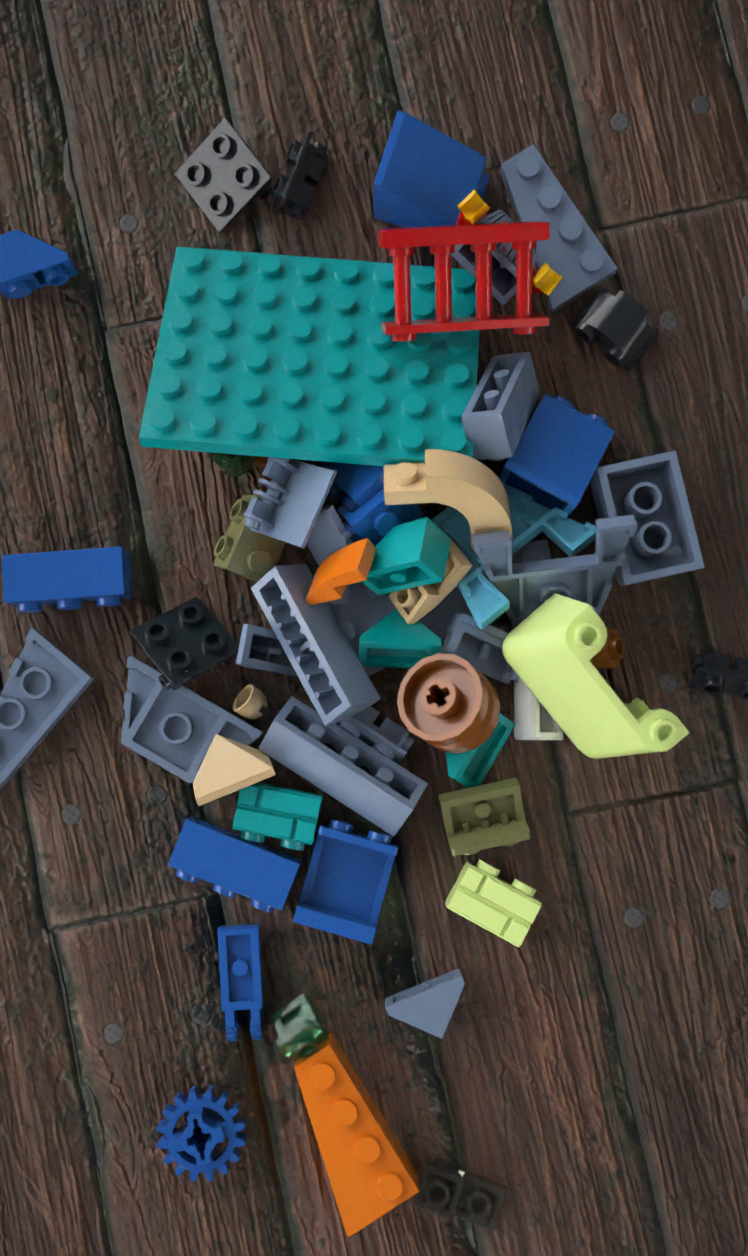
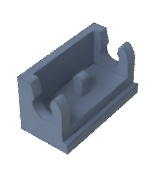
M452 613L441 640V654H455L470 662L482 674L504 684H509L511 680L517 682L520 679L503 656L502 645L509 633L491 625L481 630L473 617L466 614Z

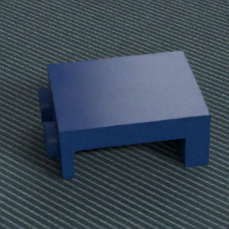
M330 819L329 825L321 823L293 922L372 945L395 856L397 855L398 844L391 843L392 836L389 834L369 830L368 836L352 832L353 824Z

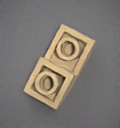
M451 539L444 581L391 592L388 597L408 624H415L434 609L457 586L472 567V564Z

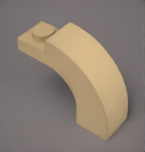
M425 449V463L384 465L385 505L444 504L458 510L467 519L470 525L471 550L473 549L471 535L509 530L512 547V526L507 492L498 476L483 463L458 452Z

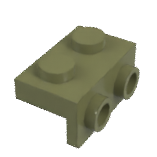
M244 494L241 499L234 503L230 511L229 518L231 523L226 535H223L216 544L214 550L216 558L213 565L257 583L276 566L286 542L254 532L244 526L246 517L243 514L246 512L252 497L263 500L256 495Z
M517 778L438 795L445 832L453 856L461 854L473 855L480 850L498 846H514L520 841L531 839Z

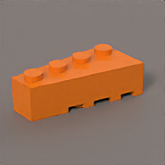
M331 1032L298 1053L294 1069L342 1222L349 1238L418 1193L419 1182L418 1172Z

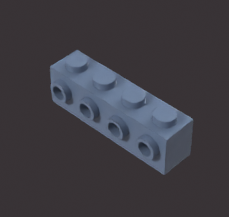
M291 696L275 717L258 748L393 837L415 808L428 784L335 723L324 726L315 710Z

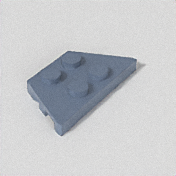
M129 656L127 660V668H129L127 692L124 694L123 707L125 710V721L122 724L121 744L186 782L192 783L215 734L250 745L264 733L182 684L177 690L172 688L167 691L164 690L159 682V676L163 675L160 671L134 656Z

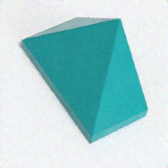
M396 608L360 636L358 659L362 666L411 668L421 659L440 653L441 638L420 621H417L415 624H408Z
M499 713L498 724L489 739L479 747L461 754L446 752L448 776L468 788L480 786L514 728L515 723Z

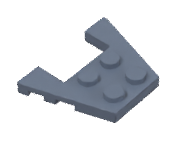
M634 515L596 519L595 554L512 564L509 530L473 534L471 537L473 549L477 557L479 556L490 582L510 601L509 609L506 613L515 628L555 593L591 605L599 616L612 588L611 579L616 567L622 565L626 556L625 547L629 537H634L637 531V522Z

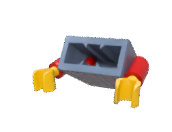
M475 189L457 205L460 213L456 225L516 222L512 221L501 210L487 215L486 212L490 207L480 198ZM512 242L496 243V250L492 251V295L504 305L516 293V250L512 249ZM471 244L455 245V253H451V255L476 279L475 252L471 251ZM537 246L536 249H533L532 294L544 292L549 296L563 277L552 270L545 262L539 270L537 269V264L535 263L539 251Z

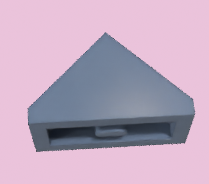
M243 624L236 664L246 668L298 677L273 630L251 624Z
M455 969L385 998V1008L388 1015L442 1039L465 985L460 969Z

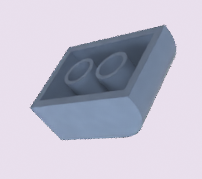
M676 450L596 468L590 480V486L598 519L634 515L637 522V531L634 537H629L626 544V556L621 566H617L614 572V577L620 586L623 587L705 568Z

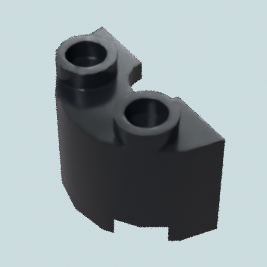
M604 286L594 294L570 323L574 328L575 334L582 341L588 344H592L594 340L599 342L606 348L604 352L606 359L618 368L624 367L629 372L658 338L659 334L658 327L651 328L645 319L650 313L636 299L621 290L616 296L611 295Z

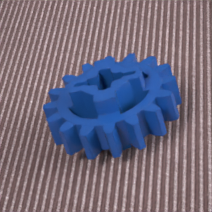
M193 1085L189 1091V1098L180 1091L174 1098L175 1105L167 1104L162 1114L167 1119L160 1120L157 1125V1131L165 1135L158 1140L157 1148L168 1149L163 1162L168 1164L175 1161L178 1164L175 1175L179 1176L185 1169L189 1170L190 1181L195 1182L198 1174L204 1172L209 1182L213 1180L215 1169L226 1175L230 1168L229 1160L233 1162L239 1161L242 1152L238 1147L245 1146L247 1135L239 1131L246 1127L247 1118H236L241 1104L236 1102L229 1105L226 1102L229 1096L227 1090L220 1097L214 1095V1085H209L205 1094H200L198 1086ZM188 1111V1123L181 1124L180 1128H176L179 1117ZM197 1126L201 1127L203 1133H210L207 1141L206 1138H203L202 1132L195 1133ZM229 1137L227 1146L216 1155V1144L224 1142L225 1138Z

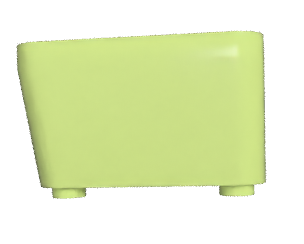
M555 593L506 636L502 645L504 658L576 748L586 756L601 759L667 751L689 734V731L679 718L668 710L661 708L651 710L643 700L637 697L631 703H623L590 662V659L603 648L607 639V628L591 605Z

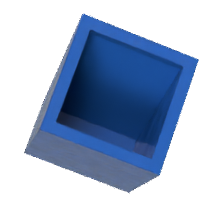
M398 110L373 183L374 219L403 228L456 225L460 213L457 205L474 189L481 198L484 197L490 174L484 173L486 157L408 113Z
M544 394L520 438L513 457H509L499 479L501 482L533 496L534 502L551 510L556 507L567 512L569 516L581 500L615 431L608 427V423L603 418L594 414H587L586 416L573 409L574 405L564 397L558 395L551 397Z

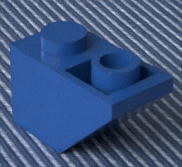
M19 230L0 235V292L6 299L24 298L35 289L46 285L58 286L66 283L70 277L78 275L76 266L66 252Z

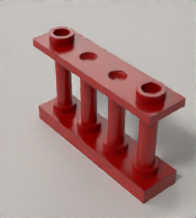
M529 221L378 229V246L389 248V256H393L395 321L382 322V331L385 335H392V341L416 340V333L512 328V334L536 333V326H549V317L540 313L532 314L533 249L537 248L538 240H549V222ZM512 242V249L516 250V315L492 316V251L496 250V243ZM471 244V251L475 252L476 317L452 318L451 253H455V245ZM430 246V254H434L436 319L412 320L410 255H414V247Z

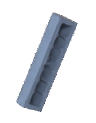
M306 563L274 566L251 587V590L324 726L345 720L380 700V696L329 604L323 602L309 605L305 601L314 578Z

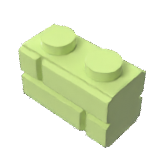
M481 859L478 860L476 865L467 861L445 901L446 908L511 944L520 947L542 905L537 898L533 897L536 889L516 878L512 885L498 878L501 870Z

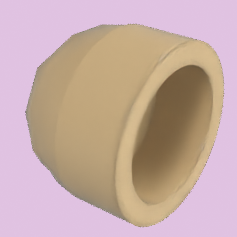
M252 684L245 686L233 703V710L247 719L260 718L263 715L259 712L261 707H268L267 697Z

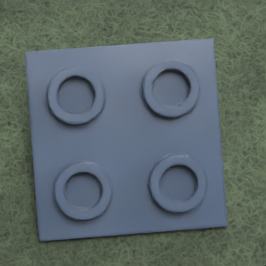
M268 457V462L262 475L271 479V482L259 478L258 483L268 489L266 493L254 489L253 494L263 500L252 497L246 512L243 514L246 517L244 526L254 532L304 549L337 472L293 459Z

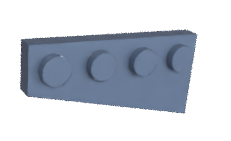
M534 144L501 164L500 173L515 215L518 216L519 221L549 222V240L537 241L539 251L535 263L539 270L545 262L552 270L563 277L549 296L546 295L547 305L551 314L615 275L618 268Z
M31 627L25 639L27 642L19 658H15L8 672L10 676L0 694V790L95 679L33 627Z

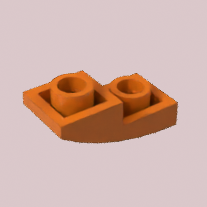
M368 538L344 546L328 556L316 570L305 601L309 605L341 599L346 585L365 581L377 550Z

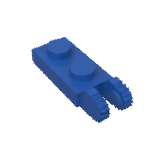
M260 923L221 925L218 927L221 1007L222 1011H225L227 1042L237 1041L239 1022L237 1010L250 1009L251 1013L250 1033L253 1040L263 1039L262 1009L264 1006Z

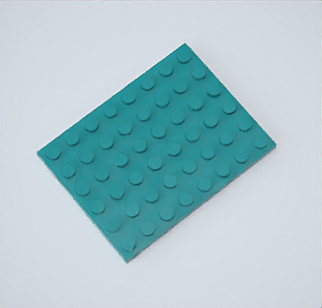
M176 247L139 433L141 447L372 466L425 463V449L448 450L473 458L474 443L467 440L461 417L477 387L480 330L416 333V340L392 341V335H385L382 331V322L395 321L393 263ZM410 265L412 320L436 319L435 267ZM451 268L452 318L476 317V279L466 269Z

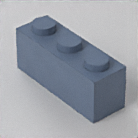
M530 352L492 356L461 417L467 440L474 443V459L500 461L507 457H513L540 395Z

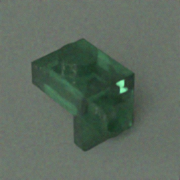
M304 993L270 1016L279 1035V1038L275 1041L278 1051L294 1062L312 1055L320 1044L329 1039L311 999Z

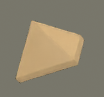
M215 734L192 784L197 804L201 806L276 774L269 756L261 750Z

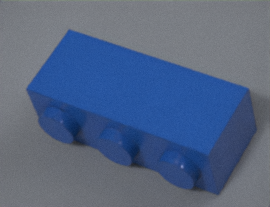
M122 546L2 555L4 603L18 607V612L20 613L41 612L42 605L57 604L58 610L81 609V602L97 601L98 607H114L121 605V599L132 598L130 552Z
M192 816L185 820L167 866L177 869L175 875L186 881L198 883L199 879H203L213 883V890L219 894L235 898L238 893L252 899L250 904L253 907L273 913L274 908L281 911L284 908L302 860L264 844L242 839L241 835Z

